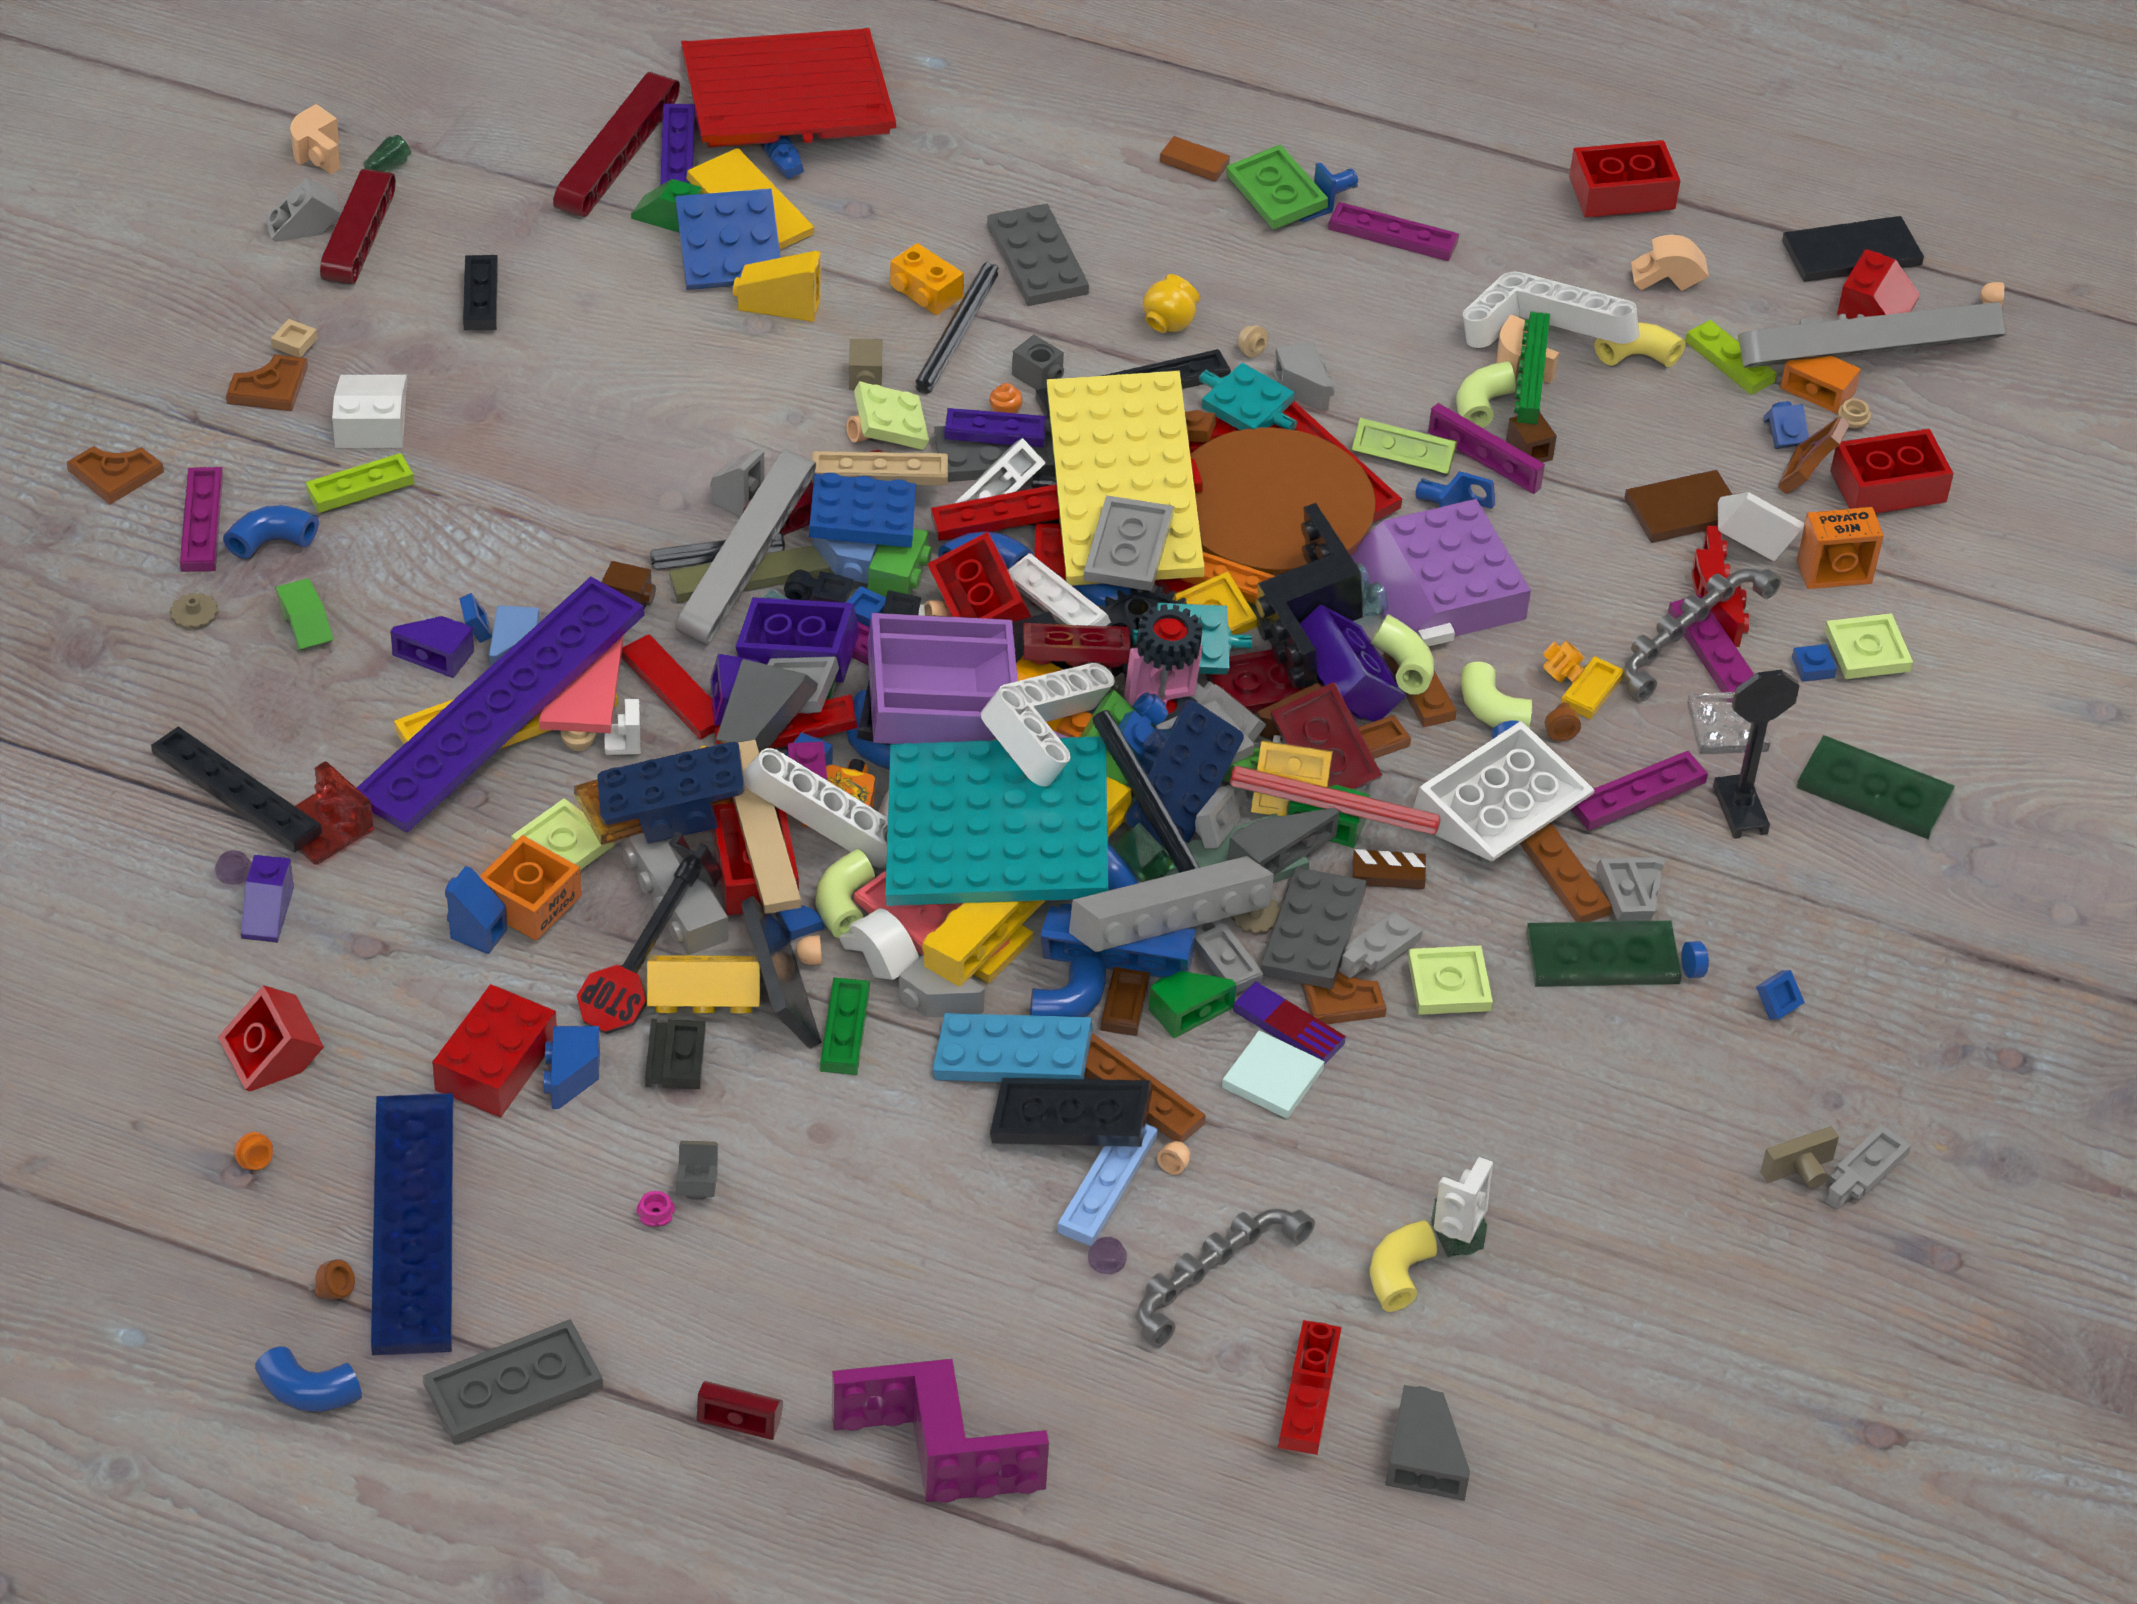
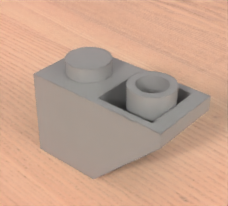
M306 177L298 186H295L290 191L289 195L277 207L270 211L265 219L271 239L278 242L321 235L342 212L336 193Z
M1314 342L1276 347L1274 373L1278 383L1294 391V399L1321 411L1328 410L1330 396L1334 395V382L1331 376L1327 377L1324 356L1318 354Z

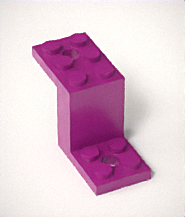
M953 1359L832 1371V1422L834 1430L847 1429L854 1431L863 1427L898 1426L903 1423L913 1422L926 1502H951L956 1499L971 1497L991 1498L999 1494L1017 1492L1029 1494L1037 1490L1046 1489L1049 1453L1047 1430L966 1438Z

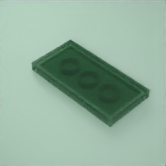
M1823 735L1800 775L1796 788L1929 840L1953 794L1955 785Z
M1671 920L1527 923L1526 934L1535 987L1672 985L1681 983L1682 974Z

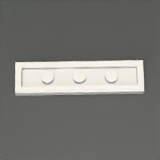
M1029 553L1009 569L1019 591L1046 613L1050 612L1058 623L1107 626L1111 623L1108 615L1032 554Z

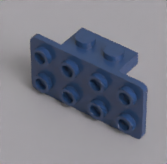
M1188 700L1184 703L1171 728L1156 729L1146 738L1143 744L1145 751L1139 760L1186 844L1189 843L1196 830L1195 820L1197 814L1217 791L1244 740L1242 731L1195 700ZM1131 790L1133 800L1124 815L1125 824L1165 849Z
M737 742L717 744L644 762L614 767L601 771L597 776L602 822L610 825L639 818L647 844L671 839L675 832L685 836L718 828V820L712 802L739 796L745 792L741 750Z

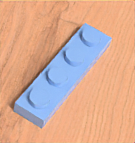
M1146 1124L1142 1147H1103L1059 1220L1057 1233L1091 1247L1093 1246L1155 1142L1157 1128Z

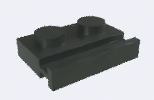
M651 1019L645 1087H651V1083L662 1084L663 1088L700 1089L706 1021L668 1019V1023H657V1019Z

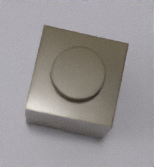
M850 339L849 390H855L859 382L882 386L883 339Z

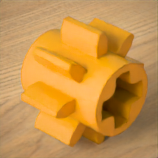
M1567 640L1561 646L1554 641L1543 652V656L1548 659L1542 665L1543 668L1560 683L1566 678L1574 682L1584 671V667L1580 665L1585 658L1584 655Z

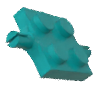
M1243 362L1229 375L1222 378L1209 372L1207 369L1201 373L1199 381L1212 388L1202 398V409L1209 413H1215L1216 417L1239 430L1251 428L1255 430L1256 428H1267L1275 424L1283 429L1294 430L1296 428L1297 421L1283 414L1284 410L1294 402L1295 392Z
M1158 603V604H1157V609H1158V611H1160V607H1161V605H1163V604H1167L1168 609H1172V610H1173V604H1172V603ZM1174 604L1179 605L1180 612H1183L1185 608L1191 610L1190 617L1196 614L1199 618L1198 623H1202V652L1198 673L1227 675L1229 671L1230 649L1252 648L1251 634H1231L1228 626L1227 606ZM1135 629L1132 634L1133 645L1136 644L1138 630Z

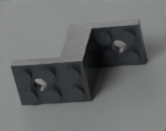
M1317 503L1303 507L1304 522L1301 523V530L1305 538V545L1302 546V552L1308 564L1259 582V598L1255 599V604L1260 614V621H1257L1259 634L1264 641L1269 640L1276 662L1279 665L1284 664L1291 686L1294 689L1299 688L1300 691L1318 683L1316 649L1300 623L1320 604L1351 621L1363 618L1361 571Z

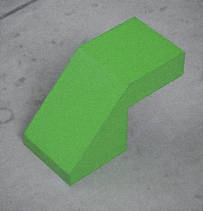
M309 578L275 587L284 620H289L298 651L334 640L324 606Z

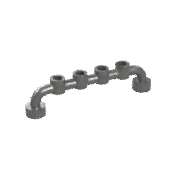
M1751 568L1741 569L1727 578L1720 574L1713 575L1706 585L1708 594L1701 599L1695 594L1689 595L1681 606V610L1684 613L1677 619L1669 614L1663 616L1656 626L1659 634L1651 640L1645 635H1640L1635 639L1631 646V651L1634 654L1626 661L1623 670L1625 680L1628 683L1627 692L1639 702L1647 700L1654 693L1657 687V680L1646 671L1637 673L1641 665L1645 662H1653L1659 656L1660 650L1670 641L1672 643L1679 641L1683 637L1685 630L1695 621L1702 622L1709 615L1710 609L1718 602L1728 601L1733 596L1735 588L1740 584L1753 582V591L1762 598L1769 599L1779 590L1782 584L1781 576L1769 568L1762 572Z
M1269 1209L1256 1215L1254 1218L1245 1212L1238 1214L1230 1226V1230L1233 1233L1228 1237L1224 1238L1217 1232L1212 1233L1203 1243L1202 1250L1205 1253L1196 1259L1190 1253H1185L1177 1260L1174 1266L1176 1275L1167 1279L1164 1275L1158 1273L1149 1280L1146 1286L1148 1295L1140 1302L1137 1311L1139 1323L1143 1326L1142 1338L1155 1348L1163 1346L1173 1335L1175 1323L1163 1313L1153 1315V1311L1161 1304L1163 1306L1170 1305L1178 1296L1179 1291L1188 1284L1196 1285L1200 1283L1207 1271L1217 1263L1220 1265L1227 1263L1234 1255L1235 1250L1244 1243L1252 1244L1257 1241L1266 1227L1272 1224L1283 1225V1235L1293 1243L1300 1244L1312 1233L1315 1220L1303 1210L1291 1213L1283 1209Z

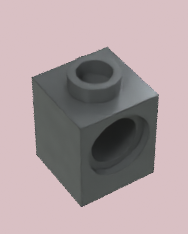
M1032 335L1013 350L1012 376L1036 390L1047 388V379H1061L1063 377L1064 352L1038 336Z

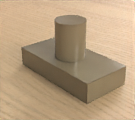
M1829 1126L1767 1148L1760 1173L1767 1183L1799 1173L1810 1189L1817 1188L1828 1179V1174L1821 1164L1833 1160L1839 1136L1833 1127Z

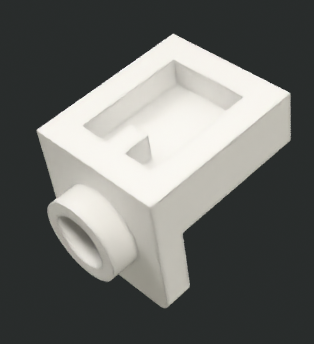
M625 699V714H618V724H612L611 733H605L606 755L641 754L639 699Z

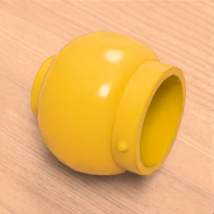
M1167 274L1163 280L1152 284L1143 298L1142 306L1146 314L1145 321L1150 327L1160 333H1166L1167 331L1181 332L1194 319L1197 312L1196 305L1201 299L1200 294L1195 287L1182 277L1175 274Z

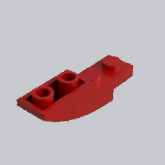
M1718 526L1706 527L1703 547L1695 551L1691 575L1696 595H1701L1702 598L1709 593L1706 590V585L1713 575L1720 574L1724 578L1731 575L1730 564H1724L1728 551L1727 540H1722ZM1740 585L1735 588L1733 596L1728 601H1720L1710 609L1736 647H1740L1742 634H1747L1749 631V613L1743 612V609L1746 607L1747 593L1746 589H1741Z
M1303 1320L1278 1448L1318 1455L1342 1327Z

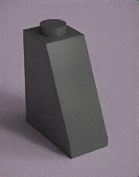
M742 659L716 740L721 743L756 740L760 753L774 742L816 692L818 683L804 673Z
M1404 1385L1385 1485L1465 1501L1470 1470L1444 1393L1427 1387Z

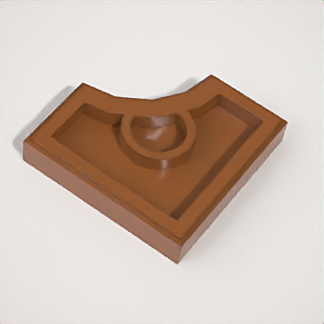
M274 354L270 362L260 369L234 373L226 393L227 404L293 411L308 368L307 358Z
M1842 416L1797 445L1778 486L1785 494L1806 482L1819 463L1840 445L1849 426V423Z
M93 446L66 462L67 469L71 474L110 505L164 473L163 464L142 447L130 452L112 453L102 451Z
M1339 971L1333 989L1301 983L1309 1013L1325 1024L1386 1016L1387 1008L1378 981L1361 980L1355 977L1348 978Z

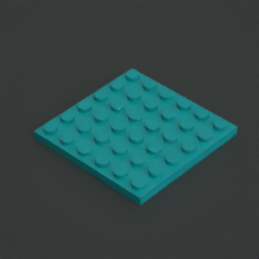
M1101 736L1059 738L1070 752V761L1049 786H1040L1032 782L998 740L890 744L886 906L1068 900L1109 891L1106 745Z

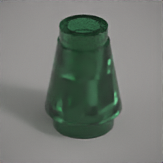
M397 134L393 137L387 136L367 160L363 162V166L365 169L387 172L407 162V158L411 155L410 147Z

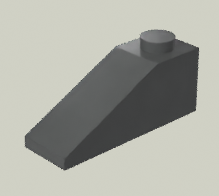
M1335 808L1256 820L1245 828H1239L1230 837L1228 861L1248 856L1276 875L1336 836L1339 811Z

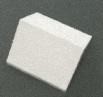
M1750 492L1720 497L1718 501V531L1772 561L1778 558L1803 529L1805 524Z

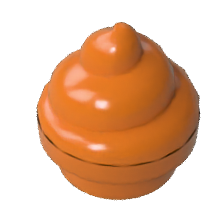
M1003 383L991 392L989 403L993 412L1017 413L1022 406V394L1013 385Z
M261 1132L247 1133L236 1143L234 1149L235 1159L244 1169H263L272 1159V1143Z

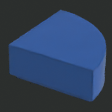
M801 905V908L776 912V916L787 931L790 940L824 929V923L820 915L809 907Z

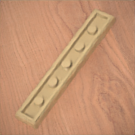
M756 740L738 742L741 750L743 771L759 754ZM745 786V792L742 795L732 798L764 914L801 908V898L775 807Z

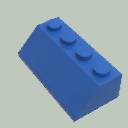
M1060 904L1059 907H1049L1041 932L1043 959L1071 963L1078 957L1092 956L1102 960L1105 963L1106 969L1113 970V967L1145 971L1150 972V976L1159 978L1169 977L1179 971L1190 972L1196 941L1195 929L1186 928L1095 952L1069 933L1072 904Z

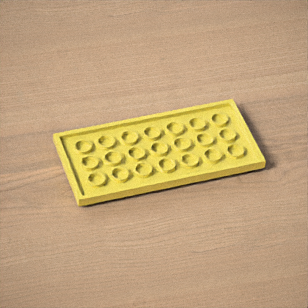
M1180 371L1047 379L1066 582L1071 586L1102 584L1085 581L1084 569L1106 495L1174 506L1172 523L1155 580L1204 577V561Z

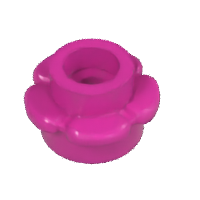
M650 1191L643 1195L636 1211L640 1215V1221L650 1227L664 1226L672 1220L675 1206L666 1193Z

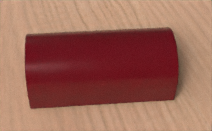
M708 1381L703 1382L698 1392V1422L774 1440L782 1416L783 1400Z

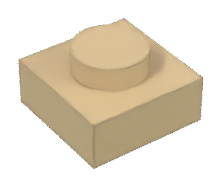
M288 319L271 337L272 348L295 357H302L318 339L317 329Z

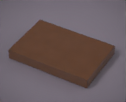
M1712 470L1626 489L1624 498L1652 543L1706 531L1707 526H1718V501L1720 497L1733 494L1718 470Z

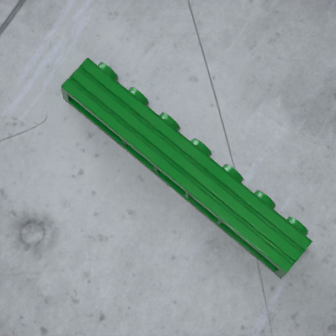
M1531 311L1529 319H1525L1523 331H1527V333L1523 332L1522 345L1526 346L1521 348L1520 358H1524V360L1520 359L1519 372L1522 373L1518 374L1517 385L1521 387H1517L1515 399L1519 401H1515L1514 413L1518 414L1517 422L1538 424L1550 313L1544 314Z

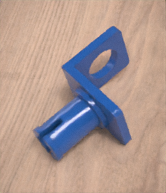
M1321 162L1317 163L1314 183L1328 197V208L1299 220L1306 222L1332 213L1335 194L1358 187L1356 172L1349 168L1346 171L1332 175Z
M1461 471L1457 473L1448 485L1422 478L1416 487L1415 495L1417 499L1437 503L1439 507L1477 499L1482 507L1492 509L1495 506L1494 482ZM1471 485L1481 486L1486 492V497L1476 496L1471 490Z

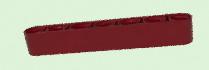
M647 72L558 184L553 197V205L556 209L581 217L589 215L663 120V104H675L680 91V82L678 80L653 72Z

